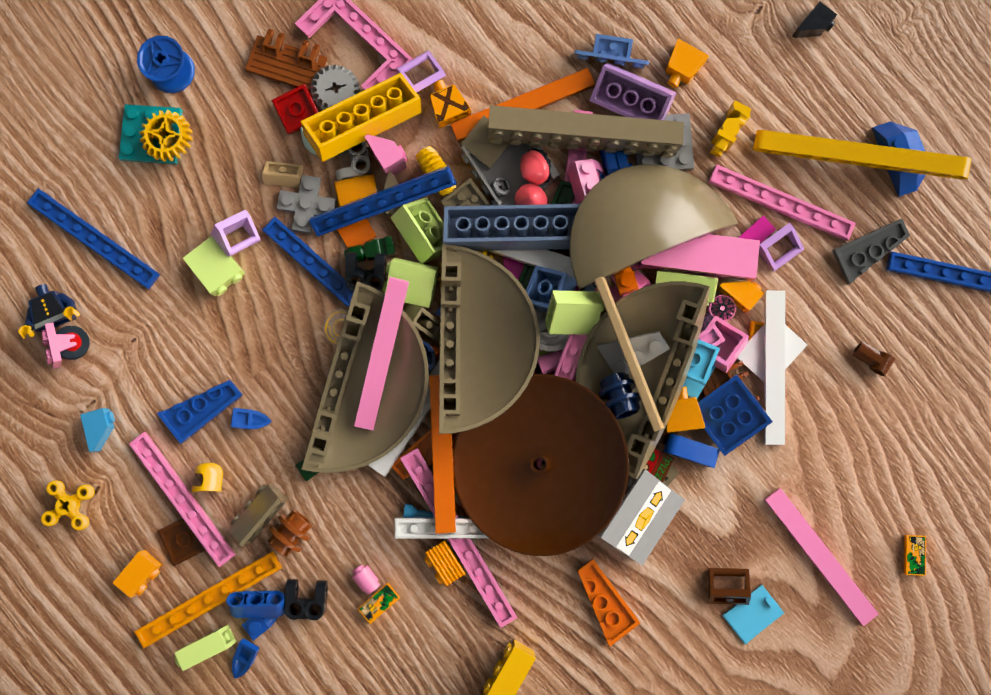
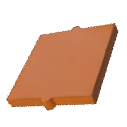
M367 219L337 229L347 248L355 245L364 246L363 244L377 237Z

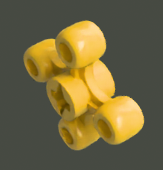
M59 480L49 482L46 491L49 495L54 496L57 501L54 510L46 511L42 514V524L54 526L59 522L61 516L66 515L70 517L71 526L74 530L86 529L89 525V519L79 512L80 502L91 499L95 493L94 488L88 484L81 485L76 493L70 496L65 493L63 482Z

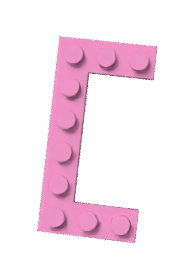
M318 0L295 22L296 27L310 38L336 13L386 61L361 85L363 90L397 75L396 68L413 59L351 0Z

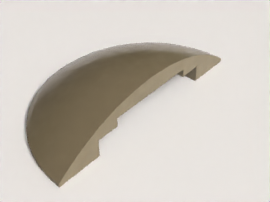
M642 164L620 169L598 182L584 197L576 212L570 235V258L575 280L579 289L594 284L596 278H609L618 271L631 267L640 261L694 239L702 238L709 234L714 235L739 223L722 198L708 185L689 173L676 168L655 164Z
M442 244L439 434H453L475 429L491 422L502 415L518 400L528 386L537 364L540 349V331L531 299L521 283L509 270L491 257L478 251L456 245Z
M358 281L356 282L334 352L301 470L322 473L344 472L379 460L397 447L409 434L418 420L425 403L429 381L427 355L417 328L410 317L402 310L374 430L354 426L385 294Z
M685 281L657 283L636 290L615 303L629 338L660 331L670 347L666 352L640 366L664 428L656 432L653 431L642 400L639 401L641 409H639L638 413L617 420L627 444L629 476L634 479L639 477L651 457L683 388L701 333L710 286ZM607 311L589 333L582 348L576 371V382L585 386L597 396L601 390L600 383L602 379L614 374L597 348V344L618 340ZM631 372L628 373L630 379H633ZM637 388L632 390V392H638ZM601 399L604 403L608 401L607 399Z

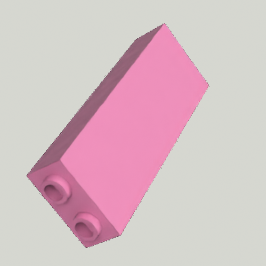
M709 234L640 261L638 267L753 281L757 275L760 240Z

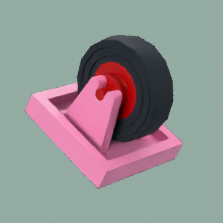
M54 323L45 324V330H42L43 345L48 346L45 353L47 364H52V369L61 367V358L76 360L83 357L89 349L90 339L87 333L80 327L65 326L55 332Z

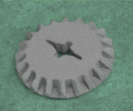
M336 64L321 68L315 73L311 82L312 98L322 110L360 93L359 82L351 70ZM333 84H336L337 87H341L340 89H338V93H335L334 90H330Z

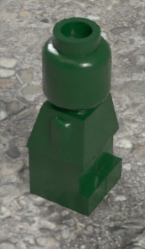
M391 236L366 242L363 244L364 247L362 245L350 246L348 250H344L345 257L346 252H357V262L365 261L366 258L369 261L374 260L376 253L386 254V259L397 257L394 240Z

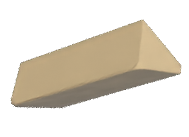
M266 161L262 172L263 183L300 188L303 165Z

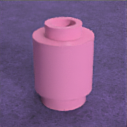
M361 564L352 571L354 573L352 576L353 580L362 592H366L367 595L380 586L377 582L378 578L368 565L363 566Z

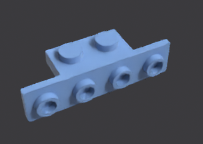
M596 34L593 52L574 50V54L578 55V59L588 60L589 57H596L598 62L607 63V59L615 60L614 64L625 65L626 62L633 63L632 67L644 68V65H649L647 60L630 58L633 39Z

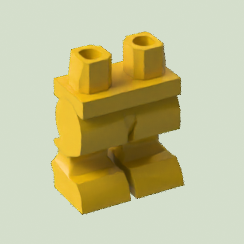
M736 100L733 101L727 110V119L711 141L714 144L710 151L711 154L720 158L722 153L730 149L736 140L735 136L751 117V108Z

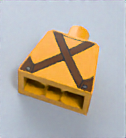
M443 80L433 83L436 92L432 93L430 98L439 129L471 115L470 106L455 85L446 87Z

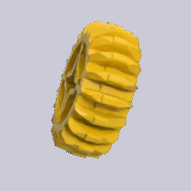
M159 110L158 116L152 113L153 118L151 120L146 118L147 125L142 124L145 130L139 131L140 135L143 136L140 138V142L143 143V149L147 150V154L153 156L154 159L159 160L161 158L163 162H166L167 158L173 161L174 156L180 159L181 152L183 154L187 153L184 150L185 147L191 148V145L188 143L193 141V138L189 136L192 134V130L189 128L190 124L185 121L183 116H179L177 112L172 114L170 110H167L164 114L163 111ZM172 124L178 125L180 134L173 131ZM153 138L159 141L160 149L154 146Z
M430 146L423 148L416 154V161L424 174L446 166L438 153ZM456 185L438 191L437 193H439V195L445 196L446 194L451 193L452 190L456 188Z

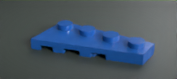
M228 380L202 394L193 396L189 400L161 411L157 415L178 442L183 444L242 397L243 394L232 380Z

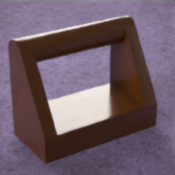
M709 568V604L749 605L751 599L749 569ZM714 576L744 577V589H715Z

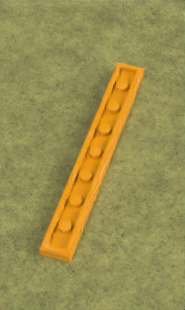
M274 551L268 553L134 631L143 649L222 604L231 593L246 590L282 569V566Z

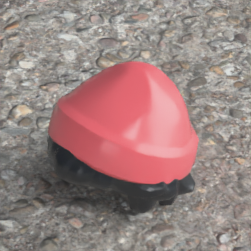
M529 149L521 157L520 173L522 177L535 185L549 182L551 159L547 157V153L543 150Z
M535 184L521 185L517 189L514 198L515 205L549 204L544 190Z

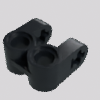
M346 252L345 282L348 289L354 291L357 281H354L352 277L356 276L361 280L358 282L380 291L386 280V254L376 253L374 268L364 270L361 267H357V252ZM371 278H378L380 282H373Z
M287 579L284 609L286 616L292 620L310 619L314 621L320 619L327 610L328 581L317 580L315 598L310 599L298 597V579ZM295 603L300 606V613L293 612L292 604ZM312 604H316L320 607L319 614H315L312 612Z

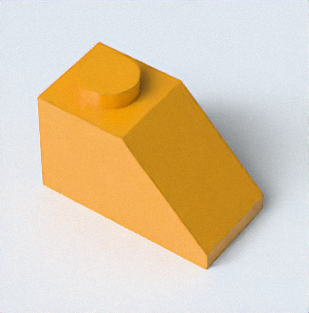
M750 281L727 282L717 287L720 293L729 296L744 313L750 311L764 294L761 291L762 288L757 283H751Z

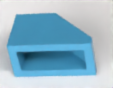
M107 408L80 414L89 452L101 451L114 429L113 422H115L113 412Z

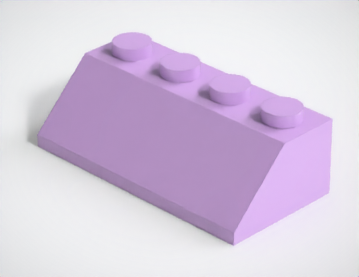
M608 63L603 65L589 101L625 117L664 120L677 92Z

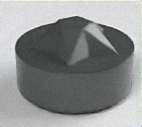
M498 177L491 183V189L497 197H504L510 191V183L507 179Z

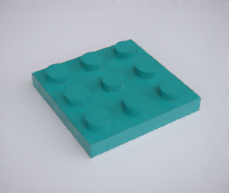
M125 104L119 159L121 161L177 165L178 158L174 156L173 161L167 158L166 162H163L161 158L156 160L153 156L148 155L147 150H144L142 147L143 143L140 142V138L143 136L140 135L139 131L145 130L142 124L147 125L146 118L151 120L153 118L152 113L158 116L159 110L163 111L164 114L167 110H170L172 114L177 112L179 116H182L183 110L175 107ZM172 124L173 131L180 134L178 125ZM153 138L154 146L160 149L159 141Z

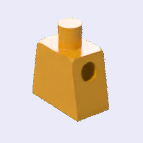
M678 39L665 70L671 76L667 82L668 85L677 88L680 82L689 84L705 65L709 55Z
M683 386L667 423V432L705 428L697 397H688L687 386Z

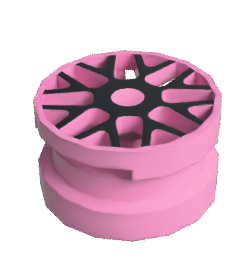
M719 295L715 297L713 303L709 302V305H707V315L711 320L717 316L726 322L735 315L736 305L729 296Z

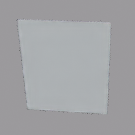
M764 325L748 341V344L738 356V359L743 361L763 382ZM786 325L785 369L807 346Z

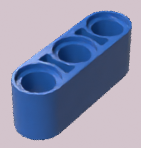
M668 433L663 452L715 468L720 449Z
M280 591L233 592L226 599L230 615L234 618L280 617L285 614V598Z

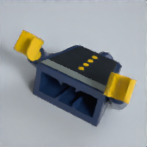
M46 284L36 286L35 290L38 297L29 300L24 326L20 327L18 333L23 339H25L27 334L30 337H34L33 329L42 333V330H45V324L54 323V328L75 320L76 316L80 315L76 310L75 301L64 293L57 291L49 292Z

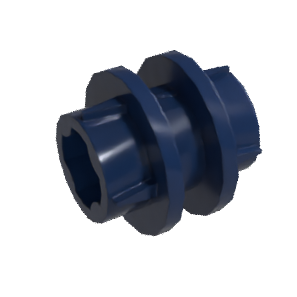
M619 372L602 379L600 383L601 390L598 396L600 399L608 400L605 403L606 407L612 411L617 420L630 417L639 412V409H641L639 405L641 398L638 392H632L636 385L634 380L630 379L629 374Z

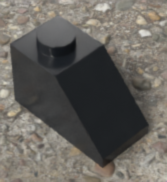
M819 1L792 37L821 36L825 30L829 32L835 25L833 20L838 14Z

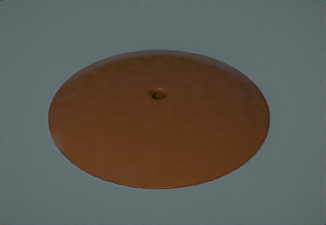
M533 374L522 395L502 415L478 428L458 433L453 453L454 483L467 515L475 526L489 539L506 549L524 555H559L575 550L590 542L608 526L617 513L628 483L629 456L627 444L614 414L591 390L564 377L549 374ZM539 459H542L545 462V466L542 470L539 469L537 466V462Z

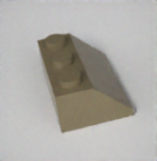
M273 484L263 485L256 494L258 496L254 501L250 500L244 506V513L241 516L237 515L232 520V527L229 531L241 547L251 544L289 500Z

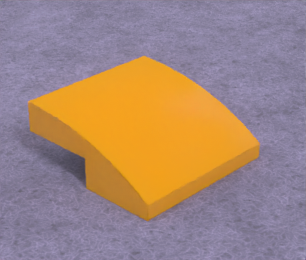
M374 174L334 182L339 207L377 193Z

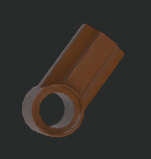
M861 341L853 351L854 357L870 366V370L880 376H886L895 361V358L888 353L878 351L864 341Z

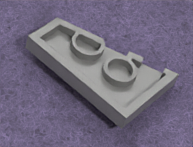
M660 331L629 338L640 366L670 349ZM618 340L597 344V348L614 374L619 372L630 373Z

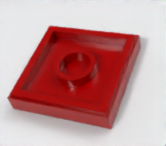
M305 83L271 100L288 135L300 130L302 120L319 113Z

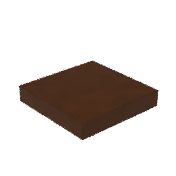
M183 518L158 530V534L173 566L206 551Z

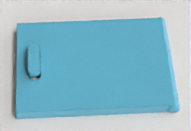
M761 584L751 592L749 605H735L722 616L746 645L783 615L784 612Z

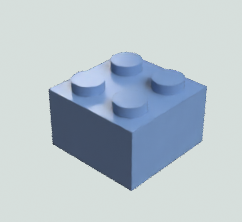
M535 266L526 292L533 303L534 309L547 312L552 291H574L577 282L568 273Z

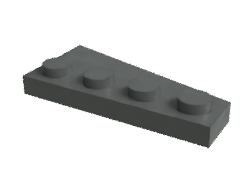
M903 219L896 220L832 250L847 284L855 281L858 276L866 272L869 267L881 260L884 255L910 236Z

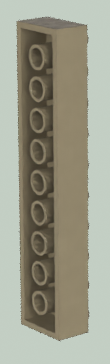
M490 105L487 141H491L494 144L509 142L515 146L529 144L531 147H539L544 145L552 149L567 147L568 150H578L580 148L586 149L588 152L605 150L606 153H616V151H624L625 155L639 153L646 157L661 155L663 158H672L683 145L684 122Z

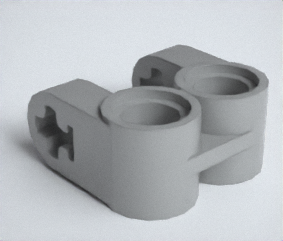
M365 141L336 155L349 154L351 160V167L335 171L337 181L371 174L372 166ZM356 146H362L361 151H353ZM359 164H366L364 170L357 169Z

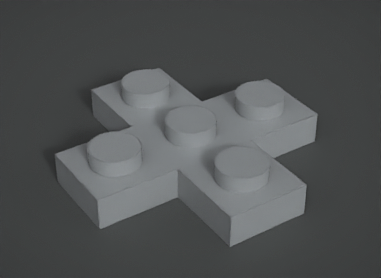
M302 175L299 193L280 190L277 209L295 213L292 226L293 231L312 234L313 228L309 223V219L336 208V199L319 196L321 178Z

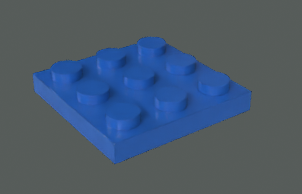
M737 374L698 402L705 423L704 429L724 456L773 422Z

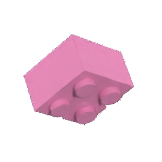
M715 316L707 328L715 324L725 341L716 346L720 350L714 366L727 373L748 344L749 335Z

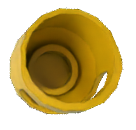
M215 463L199 464L195 468L194 473H199L203 476L202 484L200 486H192L191 493L198 491L221 492L223 481L221 466Z

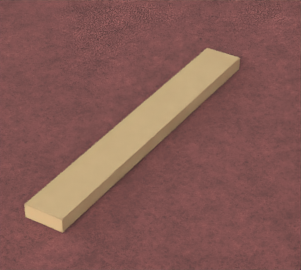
M604 277L596 278V286L653 431L661 430L664 428L607 281Z

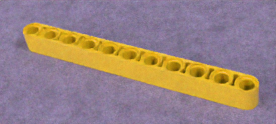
M757 130L753 145L754 151L960 180L968 179L971 158L768 130Z

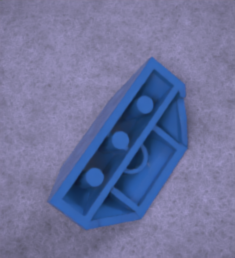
M891 121L872 127L878 145L925 151L918 131ZM888 170L898 197L917 191L925 177L923 174Z

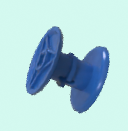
M168 36L149 38L141 45L137 53V64L140 72L146 78L151 79L157 89L165 93H177L191 84L195 74L193 60L186 52L182 51L181 46L175 39Z

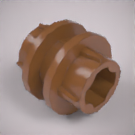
M293 509L288 516L284 514L278 516L281 522L279 527L276 525L269 527L272 536L268 539V543L277 552L286 557L292 550L300 552L303 549L299 542L301 539L307 542L311 539L308 531L313 526L304 515Z

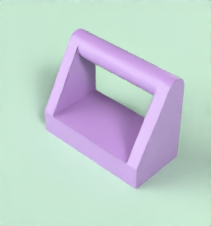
M429 50L396 68L398 74L402 73L416 93L446 76L442 67ZM429 60L435 73L413 85L405 72Z
M246 210L215 224L210 234L228 257L260 241L251 216ZM243 227L250 238L230 247L225 235Z
M788 223L759 246L760 256L773 272L804 250L791 223ZM787 235L795 247L774 262L767 248Z

